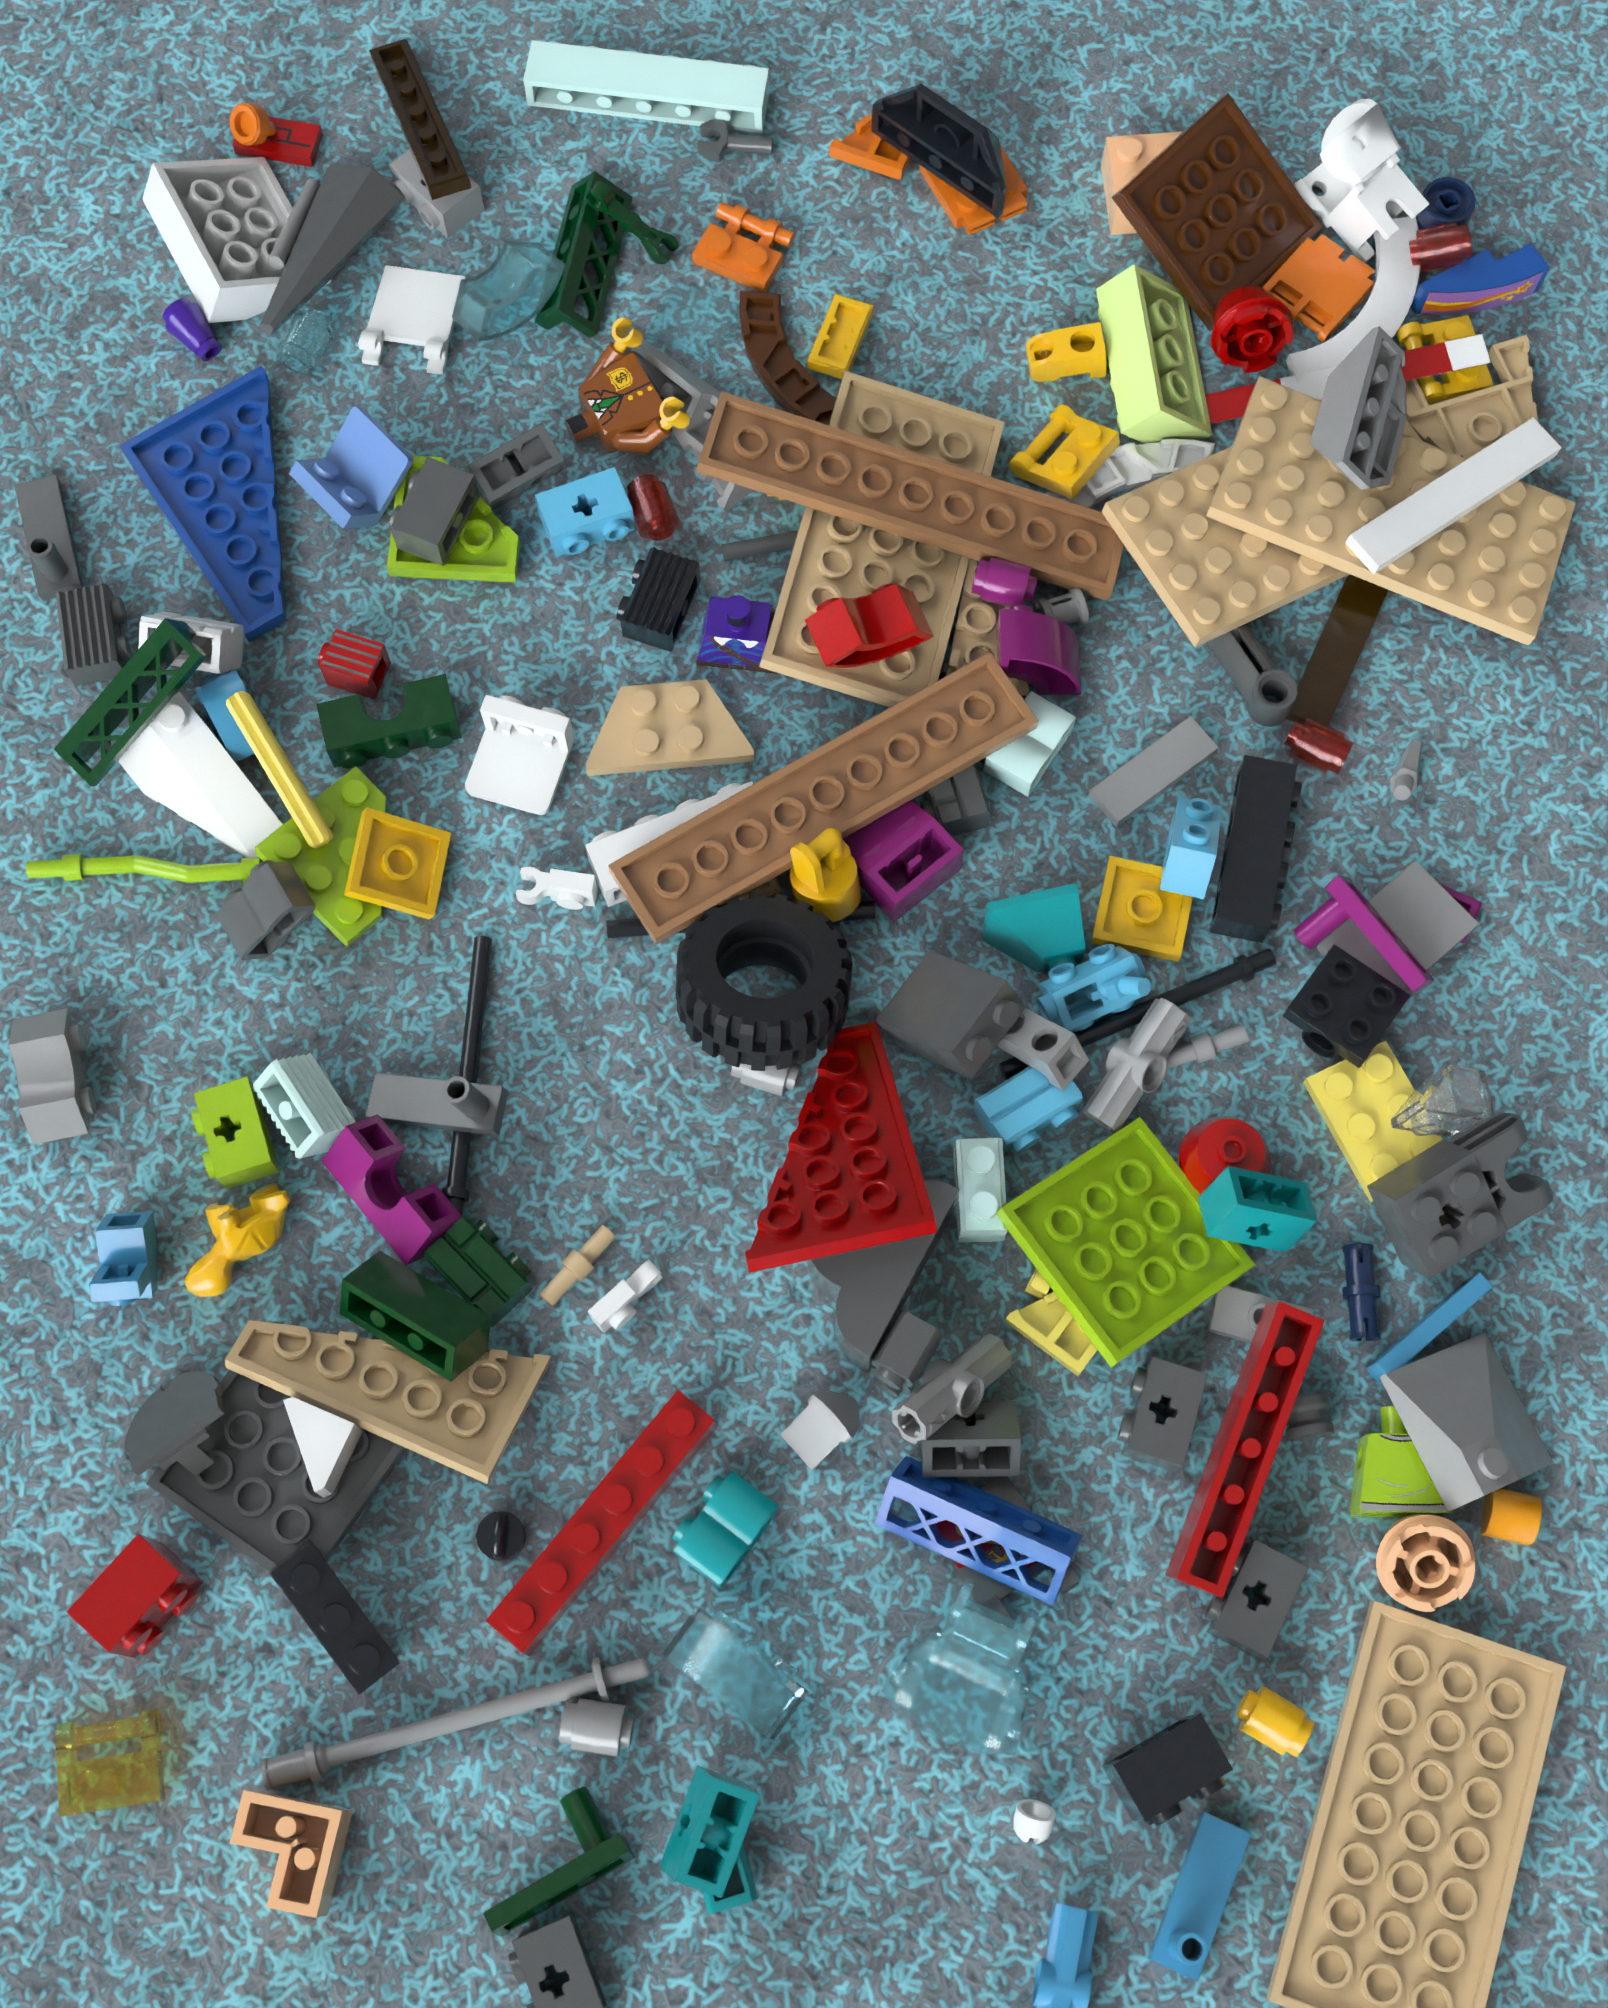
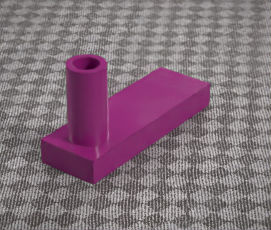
M1338 875L1326 885L1325 888L1333 897L1293 929L1298 939L1308 949L1312 950L1346 920L1351 918L1413 992H1421L1435 981L1354 883L1346 876Z

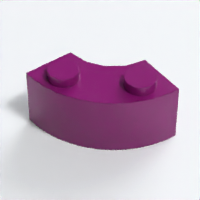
M1017 605L1009 609H1000L997 623V661L1007 677L1028 682L1036 688L1038 695H1081L1080 644L1072 628L1055 618L1033 612V609L1029 606Z

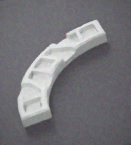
M1409 216L1393 219L1399 230L1388 240H1385L1378 230L1374 233L1376 268L1375 281L1369 298L1357 317L1336 336L1318 346L1289 354L1286 359L1290 376L1295 375L1297 383H1299L1306 372L1338 366L1375 327L1380 326L1391 339L1394 337L1410 309L1420 273V235L1416 217L1413 219Z
M1167 438L1160 439V442L1135 445L1132 442L1120 445L1073 500L1050 490L1045 494L1091 509L1099 502L1116 493L1142 484H1148L1212 455L1215 443Z

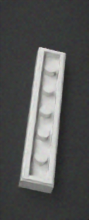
M1533 417L1350 534L1345 543L1374 575L1554 458L1562 447Z

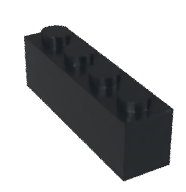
M1244 755L1236 777L1210 933L1263 943L1270 929L1277 930L1282 904L1275 903L1277 888H1284L1289 866L1288 863L1281 862L1283 849L1291 847L1295 831V822L1288 821L1290 807L1297 808L1302 788V782L1295 781L1297 765Z

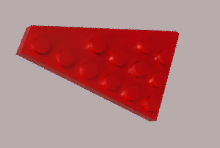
M877 1021L842 1028L840 1032L835 1034V1039L827 1048L826 1055L821 1058L817 1068L818 1077L813 1090L807 1093L797 1119L798 1127L792 1132L789 1139L788 1154L782 1168H778L767 1195L768 1204L761 1211L758 1218L756 1236L750 1250L746 1249L745 1255L749 1273L937 1233L935 1216Z

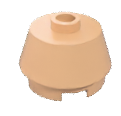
M1411 1514L1398 1519L1387 1529L1377 1552L1376 1569L1383 1588L1392 1598L1414 1610L1433 1612L1436 1611V1607L1446 1605L1457 1597L1460 1600L1467 1594L1475 1575V1552L1468 1535L1451 1520L1436 1515Z

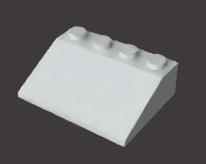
M265 157L153 163L142 200L207 322L217 323L246 320L265 312L287 263L286 260L283 268L276 270L268 264V258L293 209Z

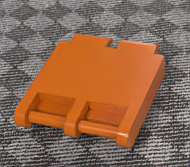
M1000 145L1006 184L1003 214L999 217L1002 222L1027 211L1025 206H1027L1028 188ZM919 165L922 175L956 229L963 226L970 236L995 225L993 221L995 216Z
M1323 234L1315 242L1307 238L1262 287L1288 307L1294 323L1298 320L1318 334L1317 339L1322 343L1334 334L1371 292L1374 284L1371 279L1373 277L1372 274L1375 272V269L1353 254L1345 262L1342 261L1345 249Z

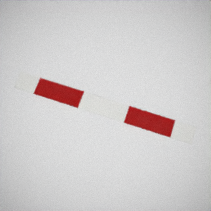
M1479 334L1404 351L1405 366L1401 367L1404 380L1409 381L1491 362L1483 336ZM1337 366L1306 372L1299 383H1297L1295 375L1271 381L1322 400L1328 376ZM1255 384L1206 394L1210 424L1243 417Z

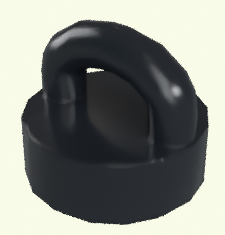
M505 1511L492 1512L484 1517L478 1526L476 1533L477 1545L481 1552L492 1560L499 1562L511 1560L524 1548L526 1541L525 1528L521 1520L512 1513Z

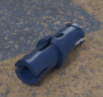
M1357 1243L1344 1245L1342 1248L1345 1259L1347 1286L1343 1287L1342 1291L1343 1299L1348 1300L1350 1341H1362L1365 1335L1366 1341L1380 1340L1381 1334L1379 1333L1376 1299L1381 1296L1380 1286L1375 1285L1373 1245L1362 1243V1248L1359 1249Z

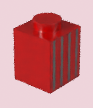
M335 629L330 643L325 642L318 657V666L327 685L374 700L391 664L384 644Z

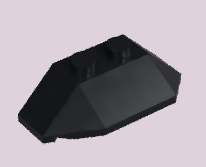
M923 84L878 99L872 105L871 132L996 218L1003 214L1006 184L999 138L990 129Z

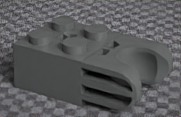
M1513 1113L1494 1114L1450 1141L1444 1139L1367 1186L1399 1260L1403 1265L1431 1279L1551 1203L1553 1192L1547 1180L1527 1173L1518 1174L1508 1180L1505 1178L1507 1161L1527 1140V1130L1521 1116Z

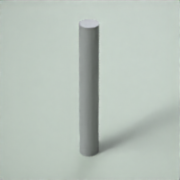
M308 179L271 251L268 264L273 269L280 270L283 268L296 242L320 186V183L315 179Z

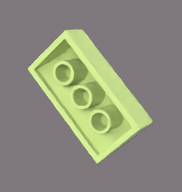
M1134 264L1096 289L1099 304L1098 315L1102 322L1105 350L1111 373L1110 385L1115 396L1118 413V427L1121 434L1143 444L1160 442V439L1167 438L1206 439L1213 434L1188 302L1176 286Z

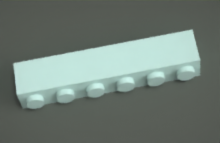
M531 41L523 79L527 105L695 126H700L702 123L713 119H723L726 121V127L729 130L763 133L769 99V68L720 63L713 60L703 61L678 58L672 55L661 56L638 53L636 51L602 49L595 46L586 47L560 44L554 41Z

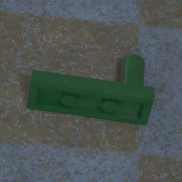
M586 1786L570 1792L560 1800L563 1810L585 1853L483 1912L491 1932L501 1937L635 1858L627 1840L620 1833L611 1837Z

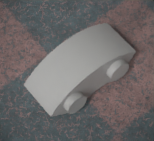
M68 1008L13 1019L9 1048L18 1079L19 1111L33 1145L88 1134L89 1115L96 1113V1100L90 1086L86 1087L81 1051L86 1050V1039L82 1026L80 1024L73 1025Z

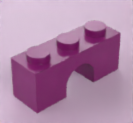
M377 1114L345 1126L322 1159V1163L407 1266L424 1258L423 1254L438 1238L445 1235L446 1231L462 1216L435 1183L412 1193H407L403 1189L397 1177L396 1166L399 1157L406 1148Z

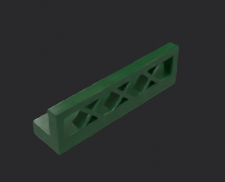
M596 171L571 186L535 323L546 330L566 322L588 337H593L598 333L624 229L622 224L613 217H609L606 211L599 212L591 208L586 203L585 196L596 182L603 181L614 191V198L628 210H630L633 197ZM601 227L607 241L606 250L601 252L593 236L594 229ZM592 261L598 276L597 284L593 286L590 285L584 271L585 263ZM583 296L589 310L588 319L573 311L576 297Z
M165 618L54 748L90 786L98 785L207 658V655L192 641L197 633L186 622ZM183 649L190 655L178 670H166ZM167 676H172L171 679L167 682ZM157 681V695L153 700L147 703H139ZM139 708H145L139 715ZM129 715V728L123 735H111L124 718ZM111 741H117V742L111 747ZM101 746V760L92 770L85 762Z

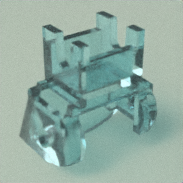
M966 1578L942 1634L940 1635L932 1631L928 1638L917 1635L911 1648L881 1691L891 1700L901 1714L916 1726L940 1740L966 1750L990 1755H1016L1025 1708L1031 1691L1029 1686L1022 1683L1023 1673L1017 1671L1016 1668L1037 1622L1039 1612L1030 1608L1022 1624L969 1599L975 1582Z

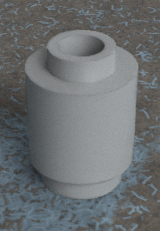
M792 1061V1067L777 1070L775 1065L765 1066V1071L751 1070V1065L740 1063L739 1068L732 1066L731 1076L741 1079L740 1084L783 1096L786 1088L794 1091L802 1064Z
M579 1698L578 1703L566 1702L561 1720L559 1742L571 1744V1750L618 1757L621 1747L630 1748L635 1718L626 1716V1705Z

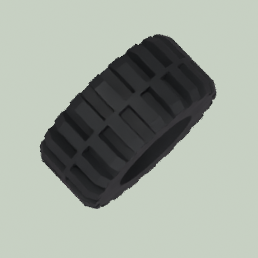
M750 893L748 899L739 900L738 896L726 900L725 906L719 909L716 905L704 912L701 921L697 919L691 923L685 931V939L680 942L677 952V1012L680 1021L686 1024L685 1031L694 1042L702 1041V1050L710 1056L716 1058L718 1055L725 1057L726 1064L738 1068L740 1063L751 1065V1070L765 1071V1066L775 1065L777 1070L792 1067V1061L799 1060L800 1063H805L816 1057L817 1048L822 1051L831 1045L835 1039V1034L842 1030L846 1021L853 965L851 952L846 949L847 941L840 930L837 928L833 930V921L825 914L820 912L816 915L813 913V906L801 900L797 904L790 902L789 897L786 895L775 893V898L763 897V893ZM768 965L789 972L801 982L802 986L782 997L756 998L735 990L724 979L734 971L744 967Z

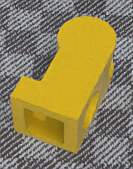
M1101 322L1052 330V332L1035 335L1026 342L1025 348L1031 378L1035 381H1055L1061 377L1089 373L1090 378L1107 377L1106 350Z

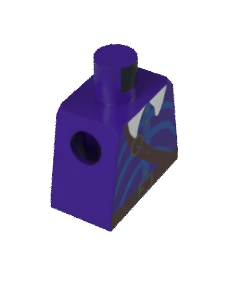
M740 595L730 598H710L702 623L697 665L778 674L759 667L775 613L773 606L767 602L748 601V599Z

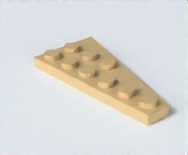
M248 1320L225 1358V1367L283 1394L348 1420L364 1430L488 1484L550 1364L551 1356L534 1354V1358L508 1355L506 1350L490 1349V1353L486 1352L450 1382L383 1340L357 1337V1333L339 1331L338 1335L310 1332L307 1327Z

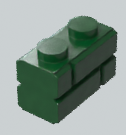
M463 1216L446 1231L445 1235L438 1238L423 1255L466 1302L478 1307L484 1313L491 1316L490 1327L492 1328L532 1291L533 1288L526 1279L531 1270L515 1253L512 1252L505 1257L494 1246L500 1239L483 1220L480 1219L474 1225L466 1216Z

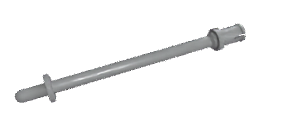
M596 1657L592 1660L593 1672L329 1747L318 1744L316 1740L309 1741L304 1744L303 1749L262 1759L261 1772L266 1789L269 1791L306 1779L318 1782L325 1779V1774L333 1766L598 1691L601 1700L607 1702L610 1701V1687L647 1677L651 1672V1664L647 1659L639 1658L603 1668L600 1657Z

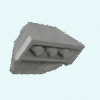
M1380 326L1373 328L1328 376L1310 444L1325 459L1361 490L1383 487L1390 484L1407 419L1406 384L1401 367L1405 366V352Z

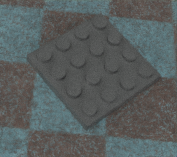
M229 1370L220 1382L224 1389L221 1399L225 1414L211 1423L209 1428L210 1437L199 1444L214 1457L215 1463L197 1476L193 1475L178 1461L165 1470L158 1466L146 1484L268 1571L308 1540L313 1542L324 1559L328 1561L407 1448L362 1429L363 1432L334 1493L322 1497L314 1492L283 1401L290 1398V1396Z

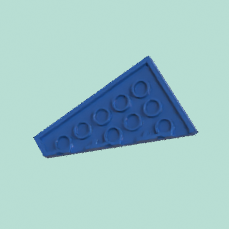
M261 365L119 445L124 456L235 622L243 625L244 635L249 642L286 621L270 386L266 371Z

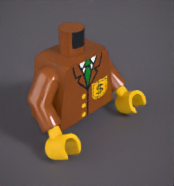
M619 318L613 324L612 336L616 342L608 344L578 389L582 413L565 420V425L575 444L596 434L607 453L611 454L620 451L622 453L648 454L669 435H672V426L678 429L687 427L690 417L685 412L679 411L685 406V403L676 397H668L662 401L634 353L627 354V347H637L643 341L642 332L636 328H633L626 337L628 329L633 324L627 318Z

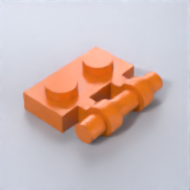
M721 202L716 211V218L724 220L728 224L725 229L712 223L709 224L692 253V263L757 291L766 293L783 263V253L773 249L775 244L778 243L790 248L796 234L783 228V223L772 218L766 221L750 214L749 208L739 204L733 207ZM745 229L761 237L758 242H755L740 235Z

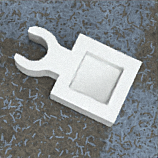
M648 1259L626 1281L623 1279L588 1310L591 1320L603 1333L611 1326L615 1330L620 1329L636 1314L637 1310L634 1306L639 1302L638 1299L663 1278L661 1276L662 1273Z

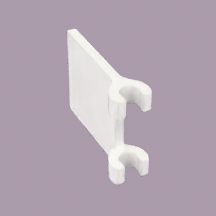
M385 265L368 326L362 331L359 338V349L364 350L362 363L379 366L383 352V341L425 346L424 358L429 359L426 367L427 373L443 375L447 363L449 341L466 283L465 276Z

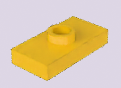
M835 294L807 360V369L842 380L844 372H850L872 319L874 305Z

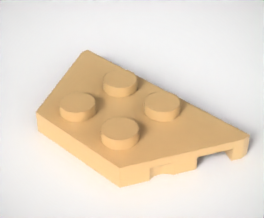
M707 679L622 686L619 688L587 759L586 772L587 776L755 762L754 749Z

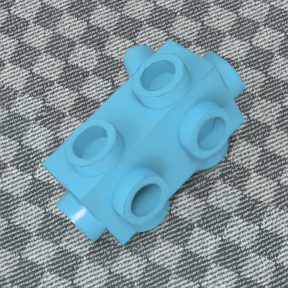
M1104 944L1092 949L1088 954L1090 960L1077 966L1073 963H1064L1052 968L1048 972L1050 979L1039 983L1043 996L1037 998V1005L1043 1018L1051 1022L1053 1021V1023L1069 1031L1077 1032L1090 1027L1095 1019L1109 1012L1116 1013L1130 1008L1135 1000L1148 995L1151 990V983L1149 979L1145 978L1146 971L1143 963L1136 953L1131 954L1120 946L1115 947L1113 944ZM1070 994V996L1064 1000L1063 997Z

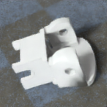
M1359 99L1349 104L1333 118L1325 131L1321 143L1320 156L1323 163L1294 184V187L1319 222L1327 229L1331 226L1355 256L1364 263L1376 254L1367 241L1377 230L1385 240H1388L1399 230L1393 219L1397 218L1403 210L1413 219L1429 205L1428 201L1397 165L1400 161L1397 153L1402 147L1397 143L1378 103L1372 99ZM1312 187H1319L1323 191V196L1315 195Z

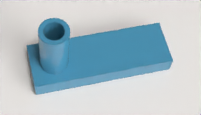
M1481 1272L1468 1278L1365 1369L1379 1383L1381 1382L1380 1376L1415 1362L1416 1360L1413 1357L1493 1286Z
M1201 1812L1148 1959L1198 1982L1249 1842L1250 1832L1211 1814Z

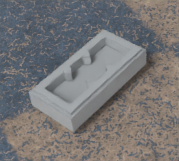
M1226 1286L1215 1296L1207 1332L1251 1344L1265 1304L1280 1301L1309 1314H1312V1309Z

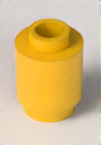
M1263 1685L1256 1693L1249 1689L1243 1696L1235 1713V1716L1242 1719L1239 1730L1281 1755L1287 1752L1297 1757L1307 1743L1314 1727V1721L1305 1716L1306 1711Z

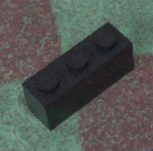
M308 1540L269 1570L271 1577L358 1695L400 1663L394 1652L311 1540Z

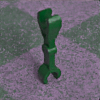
M603 181L596 182L585 196L586 203L596 211H606L622 224L625 231L633 233L639 238L655 263L666 264L670 257L661 251L660 244L665 245L667 249L674 252L678 248L677 239L671 234L652 227L650 228L641 220L637 213L631 212L614 198L615 193L609 185Z

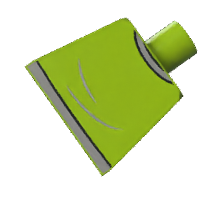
M1381 1407V1433H1369L1358 1439L1350 1517H1404L1411 1514L1445 1517L1452 1514L1453 1510L1447 1511L1395 1407Z

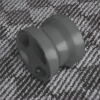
M1327 1394L1296 1397L1288 1419L1289 1426L1285 1431L1287 1441L1316 1439L1335 1433L1334 1425L1327 1419L1326 1408L1329 1406Z

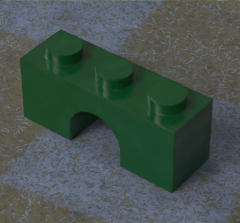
M446 674L404 683L405 706L399 715L389 720L381 721L369 717L360 694L316 704L326 751L334 768L342 766L343 768L352 769L355 766L360 767L364 765L367 760L383 756L391 759L400 758L407 755L413 749L425 746L429 748H442L451 744L453 740L462 738Z

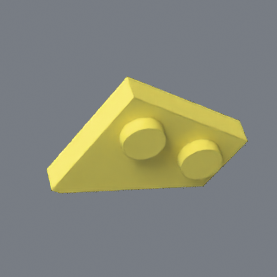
M1054 1291L1020 1310L1016 1309L1010 1312L1004 1321L1076 1376L1080 1375L1097 1352V1348Z

